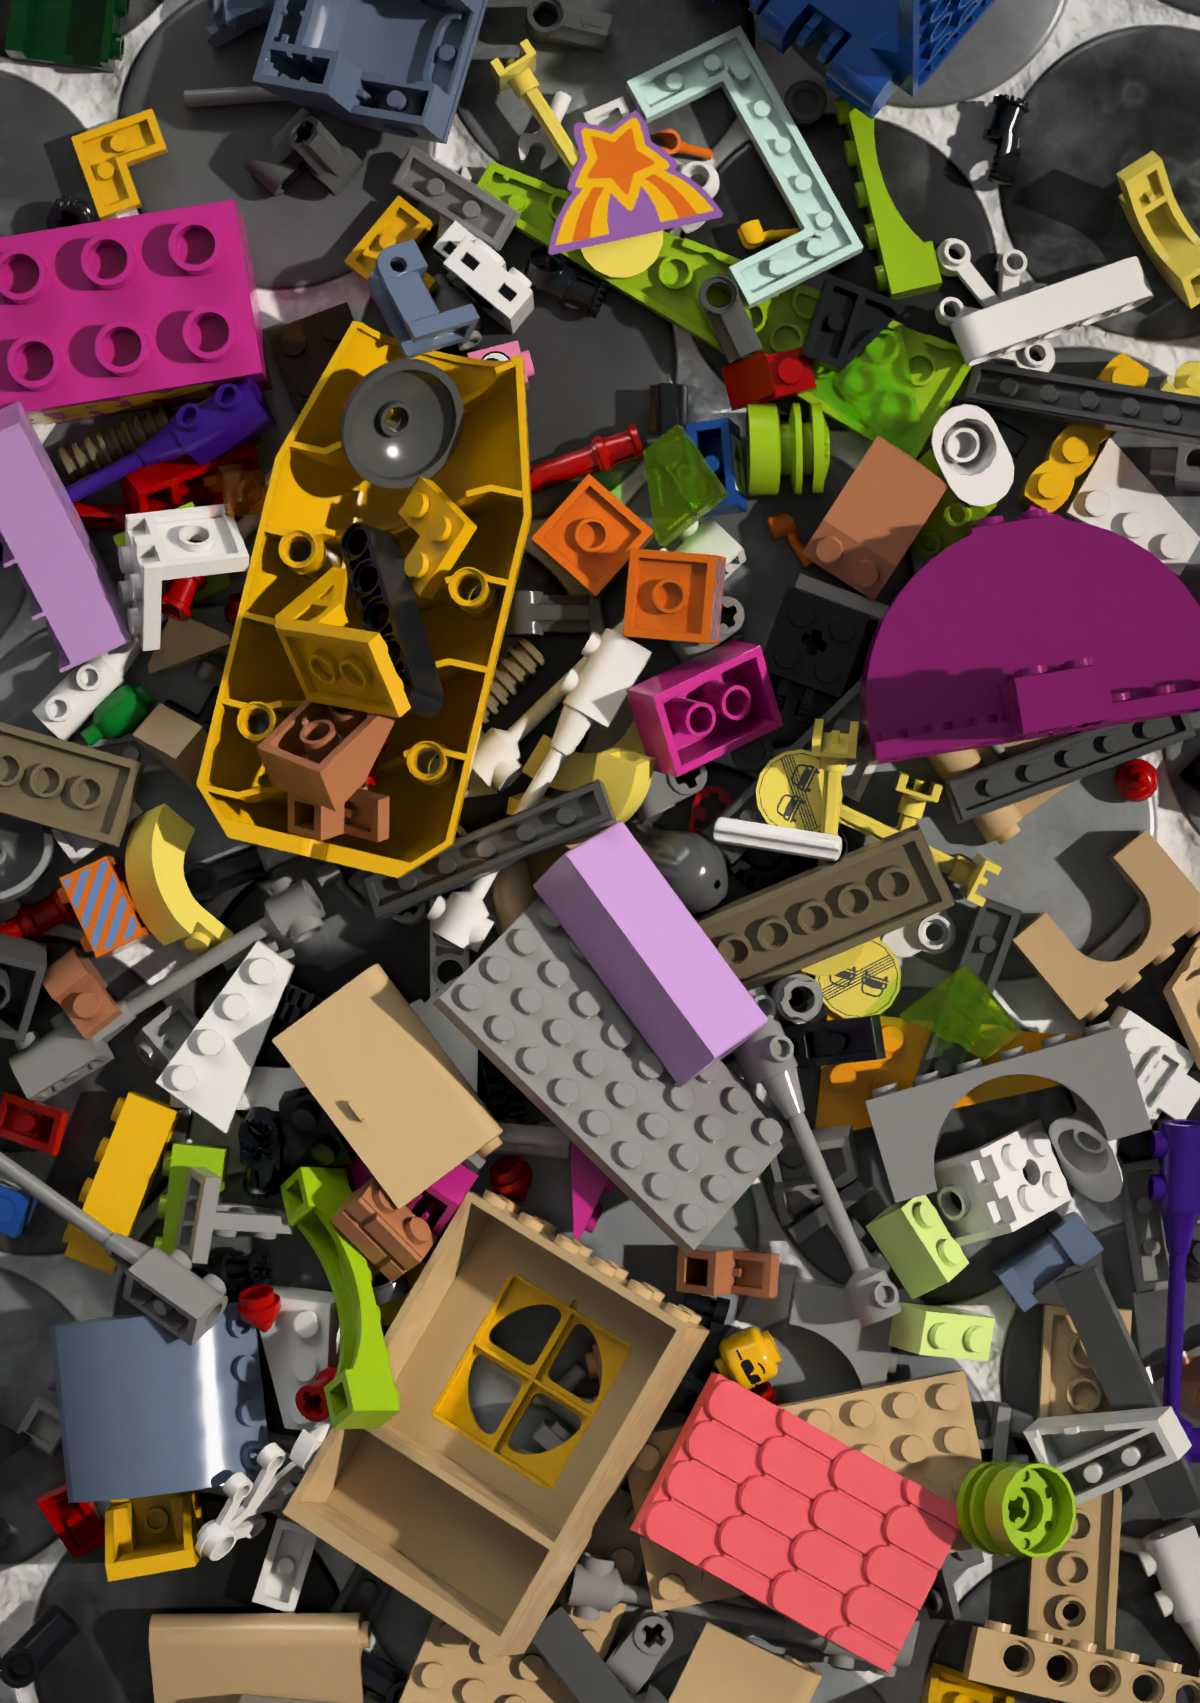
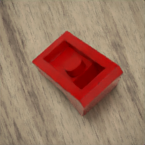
M802 347L770 355L763 351L722 367L721 370L731 410L746 408L747 404H762L816 390L817 387L811 363L798 358Z
M4 1092L0 1104V1137L57 1156L70 1108L48 1105L28 1100L26 1097L18 1094Z
M67 1484L36 1498L38 1507L74 1559L105 1545V1519L94 1502L68 1503Z

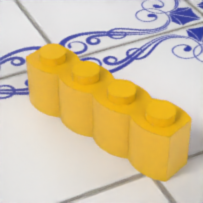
M1121 353L1107 364L1096 380L1144 388L1149 370L1126 354ZM1068 423L1067 428L1048 447L1043 463L1025 480L1019 493L1018 502L1026 508L1030 506L1039 509L1047 508V511L1053 514L1068 499L1074 486V480L1089 468L1097 455L1099 445L1114 430Z

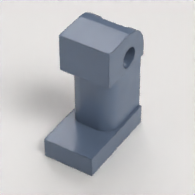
M414 239L383 249L377 257L375 268L368 278L367 285L369 293L383 315L404 359H410L469 340L480 318L472 303L442 313L439 312L422 280L428 265Z
M1075 1211L1061 1217L1047 1227L1046 1232L1006 1261L1002 1260L990 1269L993 1275L1009 1291L1012 1296L1010 1298L1015 1305L1024 1313L1038 1303L1034 1297L1036 1292L1073 1265L1079 1268L1104 1250L1083 1219Z

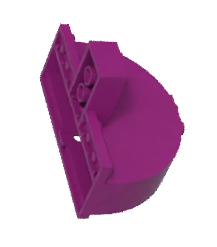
M1047 508L1022 512L1020 517L1015 518L1016 521L1004 523L1002 515L978 519L977 524H973L972 528L960 541L950 545L932 558L905 584L892 600L878 623L868 647L860 683L859 710L866 765L872 766L1200 712V607L1182 581L1164 563L1138 544L1110 530L1087 523L1061 519L1060 514L1048 515Z

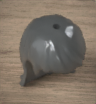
M642 821L640 824L633 825L632 835L690 914L703 915L720 907V904L727 895L729 884L726 861L718 846L693 832L667 831L656 822Z

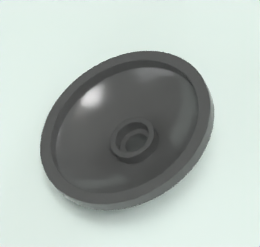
M399 359L377 367L356 385L344 406L340 420V442L346 460L356 473L379 487L391 489L414 486L420 476L429 479L447 463L459 443L464 424V407L460 392L453 380L444 371L423 360ZM393 409L392 416L385 420L387 413Z
M0 814V904L10 902L25 895L45 876L50 867L54 852L51 828Z

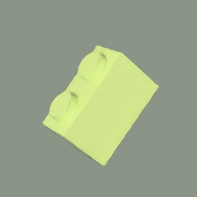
M926 1194L898 1202L886 1208L865 1226L912 1300L948 1283L970 1264Z
M899 1302L902 1311L892 1316L889 1346L924 1356L977 1361L989 1360L995 1318L960 1308Z

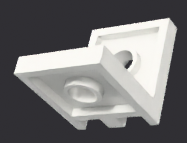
M229 503L125 515V546L118 548L120 570L125 575L124 581L118 582V596L121 607H128L127 621L130 634H137L143 651L160 649L163 580L248 571L250 556ZM198 540V541H202V542L194 543V542H189V541Z
M1041 1119L1027 1122L977 1149L934 1161L938 1191L926 1194L959 1246L1012 1233L1072 1199L1066 1179L1061 1172L1051 1147L1050 1138L1046 1134ZM1023 1168L1026 1170L1028 1180L1024 1177ZM951 1192L960 1198L962 1210H959L953 1204Z

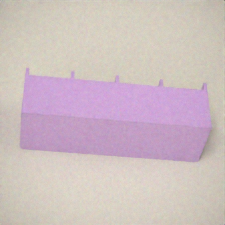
M17 401L0 409V542L3 546V566L6 568L15 563L17 564L20 579L31 598V618L34 621L43 616L45 617L48 632L58 649L59 671L62 673L132 641L127 621V607H121L118 589L20 401Z
M618 820L616 823L564 853L533 885L680 1088L732 1053L768 1023L766 1015L621 820Z

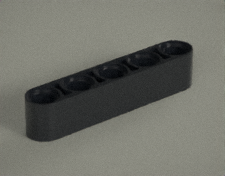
M355 522L344 531L340 547L363 629L379 632L388 646V654L397 675L404 684V692L411 706V709L405 714L429 720L439 713L444 701V692L410 577L407 576L404 570L405 561L399 541L390 532L362 522Z

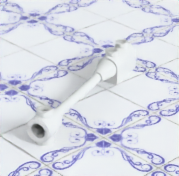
M272 469L246 494L249 511L237 522L243 541L259 526ZM161 613V624L168 618L163 613ZM137 634L132 635V641L76 666L32 712L59 739L70 741L93 718L98 705L119 687L128 683L124 675L142 650Z
M696 518L691 520L678 535L683 543L674 552L726 557L724 581L746 561L743 547L711 518H708L703 524ZM663 548V549H661L660 551H668V550H667L666 548ZM624 618L612 629L623 635ZM584 656L571 669L580 673L588 658ZM571 669L507 731L492 727L486 733L481 730L471 770L489 788L495 786L499 791H503L511 786L522 774L521 771L524 766L519 762L522 759L519 742L565 699L566 695L559 692Z
M609 628L605 629L602 636L596 632L592 633L581 652L582 655L588 658L580 673L571 669L559 690L566 697L562 703L564 706L550 743L551 749L512 815L539 804L565 758L575 751V748L593 724L608 731L628 696L626 689L633 687L651 657V651ZM499 871L472 882L468 891L451 892L448 899L439 895L426 917L434 922L430 930L467 952L469 948L478 952L495 923L487 918L489 912L483 902V898Z
M1185 1518L1145 1536L1142 1539L1145 1549L1137 1552L1147 1577L1156 1574L1162 1590L1154 1592V1596L1164 1618L1173 1615L1175 1622L1180 1624L1200 1655V1538L1194 1524L1188 1518Z

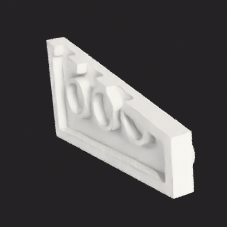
M258 940L155 1083L225 1134L228 1133L295 965Z

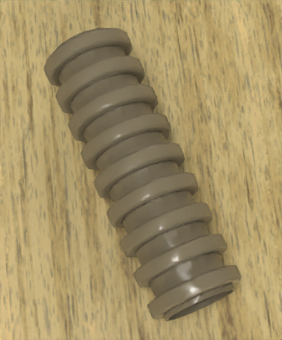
M160 404L157 406L158 411L152 412L149 409L145 411L146 416L140 418L139 415H135L130 423L126 420L121 421V427L115 428L112 425L108 427L109 432L103 434L102 431H98L93 439H90L89 436L84 437V443L78 444L75 441L71 443L70 449L59 448L58 458L69 481L75 483L79 481V477H86L91 472L98 471L138 450L141 444L170 422L172 416L169 409Z
M519 637L516 640L518 645L515 648L510 646L507 649L509 654L505 658L502 656L498 658L499 664L495 669L483 719V724L485 725L489 722L487 717L491 713L496 715L499 712L497 707L500 704L505 706L508 703L506 698L510 694L515 696L518 693L516 688L519 685L525 687L528 684L526 679L529 676L535 677L537 675L535 670L539 666L544 668L547 665L545 657L526 638Z

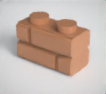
M375 1177L350 1194L331 1218V1222L391 1283L401 1277L406 1271L419 1264L437 1239L431 1232L427 1222L422 1218L416 1217L406 1205L399 1210Z

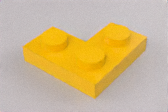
M151 108L72 136L71 139L101 221L141 208L142 204L128 167L168 153L153 109Z
M398 195L347 256L344 263L368 283V278L375 268L377 257L383 249L414 239L418 245L434 225L430 219ZM425 272L422 280L431 295L439 284L435 278Z
M420 476L398 511V514L420 536L405 559V573L410 577L415 592L421 597L432 600L443 583L444 577H447L477 529V526L432 480Z

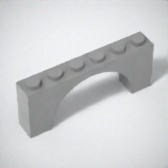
M1109 1021L1083 1028L1086 1037L1068 1041L1065 1033L1041 1040L1043 1049L1026 1054L1024 1046L999 1052L1000 1062L983 1066L981 1058L956 1065L958 1074L942 1079L939 1070L914 1077L916 1086L899 1091L897 1083L873 1089L872 1094L874 1098L866 1100L865 1103L895 1203L938 1191L934 1171V1154L937 1138L944 1120L965 1094L978 1085L997 1077L1016 1074L1034 1075L1063 1085L1075 1093L1091 1109L1099 1121L1107 1141L1152 1129L1121 1026L1111 1029Z
M794 1277L787 1316L789 1324L809 1329L832 1342L852 1364L861 1388L886 1384L887 1374H895L898 1361V1348L888 1345L892 1316L862 1328L859 1320L851 1317L845 1308V1296L847 1294L845 1285Z

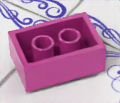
M731 640L626 689L646 756L656 758L653 771L674 777H679L783 726L761 646Z

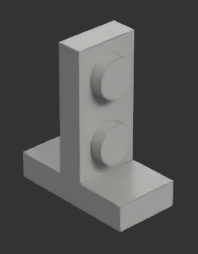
M189 1166L175 1249L183 1251L189 1257L191 1263H208L212 1234L223 1237H236L237 1231L250 1232V1235L253 1237L269 1240L276 1239L277 1234H293L294 1226L288 1225L285 1210L278 1206L218 1203L222 1178L205 1167Z

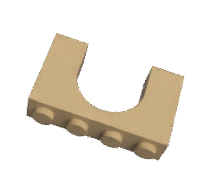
M1147 829L1138 831L1107 857L1138 895L1143 906L1144 926L1142 934L1129 952L1109 961L1091 959L1075 948L1046 912L1039 913L1014 934L1011 945L1073 1020L1080 1021L1085 1017L1088 1021H1091L1109 1006L1105 1001L1107 997L1117 989L1122 994L1128 991L1142 979V976L1138 973L1150 962L1155 966L1159 965L1175 951L1171 944L1184 934L1189 939L1200 931V893Z

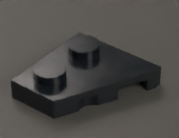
M307 1087L283 1093L279 1100L280 1173L283 1178L290 1177L299 1167L333 1168L354 1163L358 1155Z

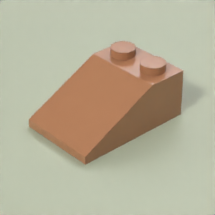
M877 435L801 555L875 601L949 485L944 477Z
M306 699L256 748L272 786L336 811L365 783L397 718L309 702Z

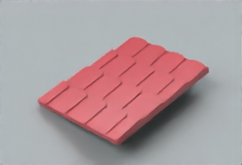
M711 1372L630 1528V1531L887 1673L890 1672L898 1656L897 1653L901 1650L918 1616L917 1613L921 1609L938 1575L937 1572L941 1569L957 1536L956 1533L960 1530L957 1522L956 1506L914 1481L899 1475L860 1451L852 1449L740 1384Z

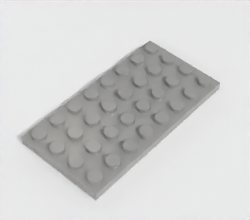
M540 896L433 1003L686 1255L695 1250L794 1136V1133L721 1061H718L680 1088Z

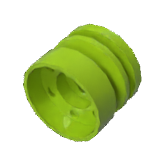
M821 402L810 403L808 423H802L800 403L792 404L789 423H780L776 404H747L746 470L748 495H777L781 476L784 475L790 476L794 495H801L803 475H809L811 494H823L824 481L830 465L829 428L823 415Z
M983 1462L967 1474L960 1485L956 1500L957 1522L963 1537L974 1549L988 1555H1014L1026 1558L1050 1557L1064 1547L1072 1534L1076 1519L1075 1496L1069 1481L1058 1469L1045 1463Z

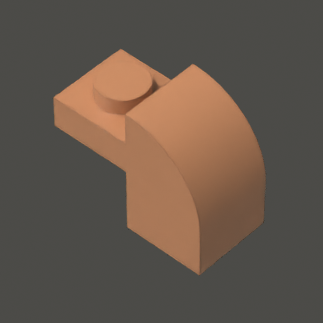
M362 785L336 811H333L288 792L289 833L317 841H324L344 833L377 843L389 839L390 796L368 791V786Z
M73 947L46 968L42 984L51 998L59 1003L83 1038L89 1040L122 1014V1011L105 989L108 987V984L83 951Z
M697 1246L694 1251L686 1255L678 1248L676 1291L709 1296L736 1294L776 1298L780 1254L752 1251L749 1248Z

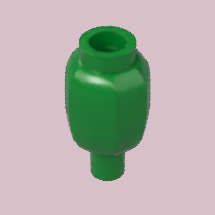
M140 682L133 687L130 685L121 686L98 705L93 716L94 723L80 734L90 746L94 745L104 736L112 739L120 738L133 731L144 721L150 712L148 707L155 703V701Z

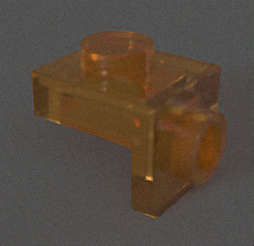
M243 463L217 466L218 474L203 478L205 495L223 493L227 517L262 514L267 494L264 469L244 471Z

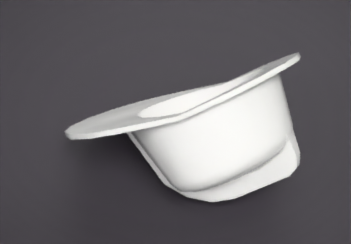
M961 404L948 409L939 417L933 428L931 445L935 459L949 487L960 500L969 505L984 507L997 503L1008 493L1013 483L1015 468L1011 454L996 423L987 411L976 405Z
M1087 1105L1080 1111L1075 1112L1071 1117H1062L1054 1120L1050 1124L1048 1134L1069 1183L1080 1194L1090 1200L1098 1202L1113 1201L1121 1194L1124 1184L1122 1171L1116 1157L1121 1139L1107 1141L1099 1121Z

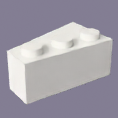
M272 1284L270 1286L273 1287L274 1293L280 1296L281 1309L272 1327L266 1333L260 1331L278 1405L284 1428L300 1431L304 1429L310 1432L317 1422L307 1420L301 1415L297 1409L295 1398L296 1393L302 1386L307 1383H315L316 1376L327 1367L336 1368L338 1366L340 1327L333 1292Z
M1171 1406L1042 1417L1036 1419L1023 1431L1039 1463H1045L1058 1469L1069 1481L1075 1496L1076 1506L1178 1461L1192 1446Z

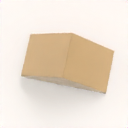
M169 617L160 637V649L153 651L148 662L149 673L157 677L229 650L231 637L192 618L183 622Z
M158 703L133 732L131 737L194 792H198L199 788L196 783L208 734L203 726Z

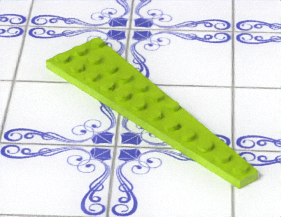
M491 161L477 185L521 212L514 228L549 249L556 219L571 192L561 188L556 189L549 186L546 182ZM663 231V245L656 261L644 273L629 279H612L595 272L584 260L580 249L560 253L564 259L599 280L608 282L609 286L723 354L706 316L699 309L697 302L698 293L703 283L711 276L725 275L730 278L727 273L728 268L742 260ZM798 284L750 309H747L739 294L740 300L763 346L762 350L754 354L766 351V354L770 355L802 347L820 291ZM721 287L710 288L706 293L707 301L716 308H722L729 304V294ZM893 320L839 373L811 363L817 388L814 391L794 395V397L807 405L821 402L825 416L870 443H873L878 435L916 459L931 435L939 417L945 412L972 366H966L958 345L930 334L925 335Z

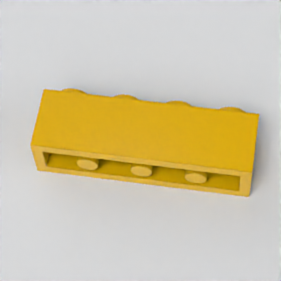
M135 1090L128 1092L126 1098L121 1096L118 1098L110 1121L115 1122L116 1125L110 1139L103 1137L94 1161L100 1163L94 1179L89 1177L86 1179L78 1198L79 1202L84 1203L82 1208L84 1212L112 1232H118L129 1238L132 1237L182 1109L170 1107V1104ZM68 1223L62 1238V1242L68 1244L64 1253L65 1256L110 1274H114L119 1270L120 1267L104 1251L103 1246Z

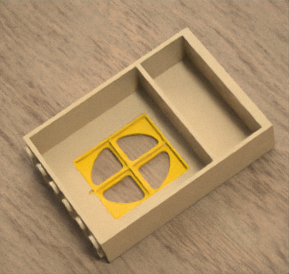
M486 1189L483 1195L471 1191L467 1192L384 1336L385 1345L390 1352V1367L394 1385L399 1392L400 1411L379 1429L331 1428L282 1513L496 1657L524 1654L710 1330L699 1324L702 1317L693 1310L681 1304L677 1306L671 1302L664 1303L662 1300L665 1294L646 1282L641 1284L634 1279L628 1281L626 1277L629 1272L623 1267L608 1259L604 1261L596 1256L591 1258L590 1255L593 1249L572 1237L568 1239L561 1234L554 1235L557 1229L556 1226L537 1215L533 1217L525 1212L518 1213L521 1208L520 1204L507 1196H503L500 1193L497 1195ZM536 1305L554 1306L560 1311L561 1319L534 1364L527 1365L491 1341L490 1334L493 1328L514 1312ZM579 1324L585 1325L592 1332L601 1355V1386L597 1399L592 1403L582 1400L554 1382L550 1377V1370L574 1328ZM479 1356L488 1358L516 1376L521 1382V1388L493 1434H488L480 1428L470 1401L471 1371L475 1359ZM540 1393L551 1398L580 1418L581 1426L579 1430L556 1448L537 1454H520L510 1446L512 1435L534 1397Z

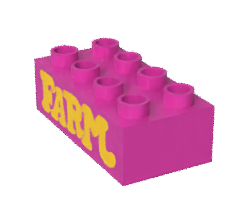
M234 199L0 237V409L20 401L32 425L53 423L58 425L155 409L160 404L167 407L203 401L215 395L216 390L225 383L236 384L247 377L262 391L273 389L246 223Z

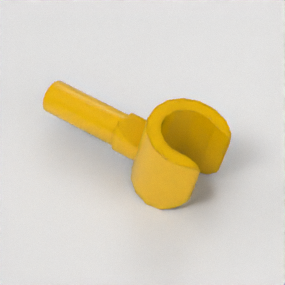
M759 219L748 221L737 230L743 247L748 250L761 247L767 242L784 240L800 232V228L763 232Z

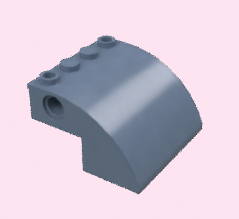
M276 0L252 82L293 103L345 122L394 135L447 144L488 0Z
M240 1301L227 1302L226 1308L219 1320L192 1346H189L145 1313L123 1314L50 1326L68 1503L130 1499L223 1486L237 1472H243L250 1480H255L258 1477L262 1467L257 1463L256 1459L260 1451L269 1444L257 1332L256 1328L251 1327L249 1323L240 1319L237 1311V1305Z

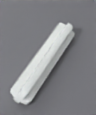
M725 817L718 818L714 826L713 837L717 843L834 862L838 861L842 852V838L838 835Z

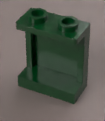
M11 0L5 51L12 61L114 73L115 61H121L124 54L125 39L124 34H119L121 18L128 17L130 0Z

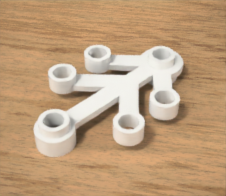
M949 238L944 240L935 250L940 273L944 276H958L983 309L1018 297L1020 275L1027 267V258L1023 252L1011 249L999 260L998 269L1002 274L999 299L971 264V253L966 243L957 238ZM949 249L956 250L961 258L959 260L953 259L949 255ZM1007 259L1015 260L1018 264V270L1011 269L1007 264ZM1037 283L1027 293L1047 287L1048 285ZM946 297L936 307L935 316L940 324L950 326L959 318L981 309L966 307L956 297ZM944 306L952 307L955 310L956 317L947 316L944 312ZM1045 340L994 359L1013 362L1014 367L1049 372L1055 363V352L1052 345ZM1030 349L1035 350L1040 355V361H1035L1030 357Z
M275 1442L265 1446L258 1454L256 1461L262 1469L254 1484L243 1472L235 1473L224 1484L223 1492L229 1497L218 1518L204 1524L196 1536L195 1551L201 1557H208L211 1561L223 1558L234 1547L238 1539L245 1537L248 1539L254 1538L264 1529L267 1520L260 1513L278 1508L281 1510L285 1509L296 1490V1487L289 1481L302 1468L291 1461L275 1475L287 1457V1454Z

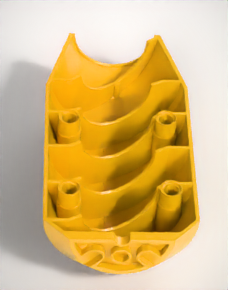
M352 321L275 457L196 785L228 838L400 879L452 847L458 828L532 519L524 358L517 355H512L511 360L492 361L432 351L410 358L429 362L444 371L453 380L460 392L464 407V424L459 443L447 463L429 480H432L477 526V529L447 577H444L443 583L432 600L419 596L413 589L443 687L444 701L439 713L429 720L407 714L397 718L387 737L386 744L388 745L386 751L380 754L374 778L378 780L376 787L368 786V791L390 796L389 839L377 843L344 833L324 841H317L288 832V792L272 786L256 748L306 700L275 629V615L332 567L346 569L340 543L342 535L349 525L355 522H362L394 534L399 541L404 561L420 537L398 514L414 486L391 489L379 487L368 482L350 466L341 447L340 420L346 401L353 389L368 373L377 367L394 360L404 359L395 338L380 333L363 322ZM393 409L387 413L385 420L392 416ZM311 545L310 556L305 561L299 562L298 556L301 550ZM482 584L479 596L470 600L472 592L477 586ZM268 714L270 725L264 733L259 734L258 723L262 717ZM439 754L440 764L438 769L433 773H429L432 760Z

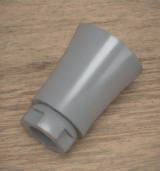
M801 970L762 985L765 986L768 996L776 1003V1015L781 1024L788 1025L809 1021L818 1014L822 1007L823 993L821 987L811 974ZM797 988L801 992V1000L797 1004L791 1005L789 1003V1000L792 998L791 991Z

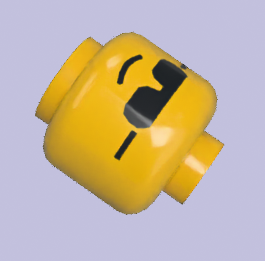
M751 1326L720 1342L719 1352L721 1358L715 1360V1364L720 1375L749 1390L775 1377L778 1373L777 1363L783 1360L769 1331L761 1332L757 1327Z

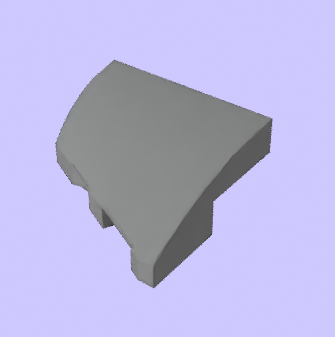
M852 1124L812 1130L835 1187L843 1188L858 1177V1160ZM794 1135L770 1163L775 1181L773 1194L781 1225L790 1224L798 1213L812 1204L816 1206L822 1202Z

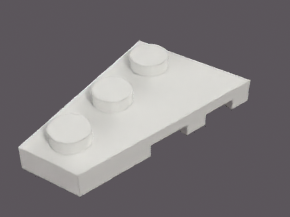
M1109 438L1065 514L1078 522L1110 530L1133 541L1153 553L1156 558L1179 577L1200 542V537L1114 441Z

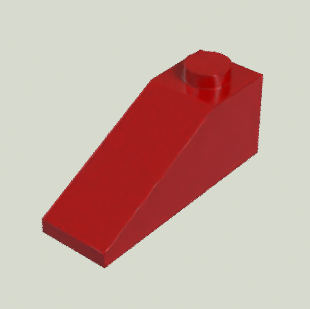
M246 442L202 466L187 455L152 466L146 465L119 480L122 496L133 512L144 513L176 509L190 502L198 505L213 499L215 494L224 495L261 480L256 446L253 442Z

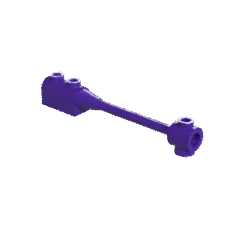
M249 377L236 384L225 383L216 390L215 395L197 404L187 403L181 406L177 414L170 418V422L141 444L138 450L65 487L72 503H75L146 465L152 466L189 455L202 466L277 426L263 391ZM0 542V563H1L2 560H3V546H2V544H1V542Z
M1166 1119L1161 1122V1131H1152L1150 1134V1154L1152 1157H1160L1159 1174H1150L1148 1178V1196L1150 1200H1158L1166 1248L1169 1253L1163 1407H1172L1192 1445L1184 1454L1191 1468V1463H1200V1428H1193L1192 1423L1180 1416L1187 1254L1190 1252L1197 1214H1200V1119Z

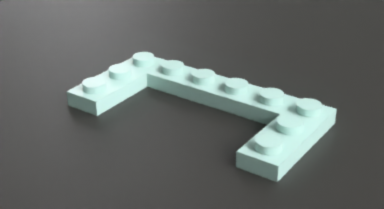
M738 26L626 82V89L637 109L641 110L645 116L647 124L720 87L725 92L801 229L800 232L728 268L727 273L737 285L739 294L747 309H750L860 254L864 247L742 27Z

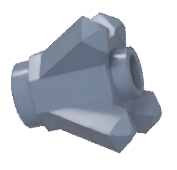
M208 0L210 19H216L214 24L207 27L206 39L208 43L220 47L252 27H259L262 23H269L274 8V0Z

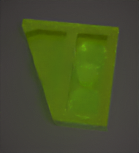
M899 327L831 380L875 438L878 435L892 443L920 421L903 333Z
M677 424L643 451L655 540L662 546H667L729 495L683 426Z
M967 962L899 1015L904 1021L910 1024L914 1022L936 1033L935 1036L949 1043H957L965 1047L966 1051L984 1060L1017 1037L1022 1031Z

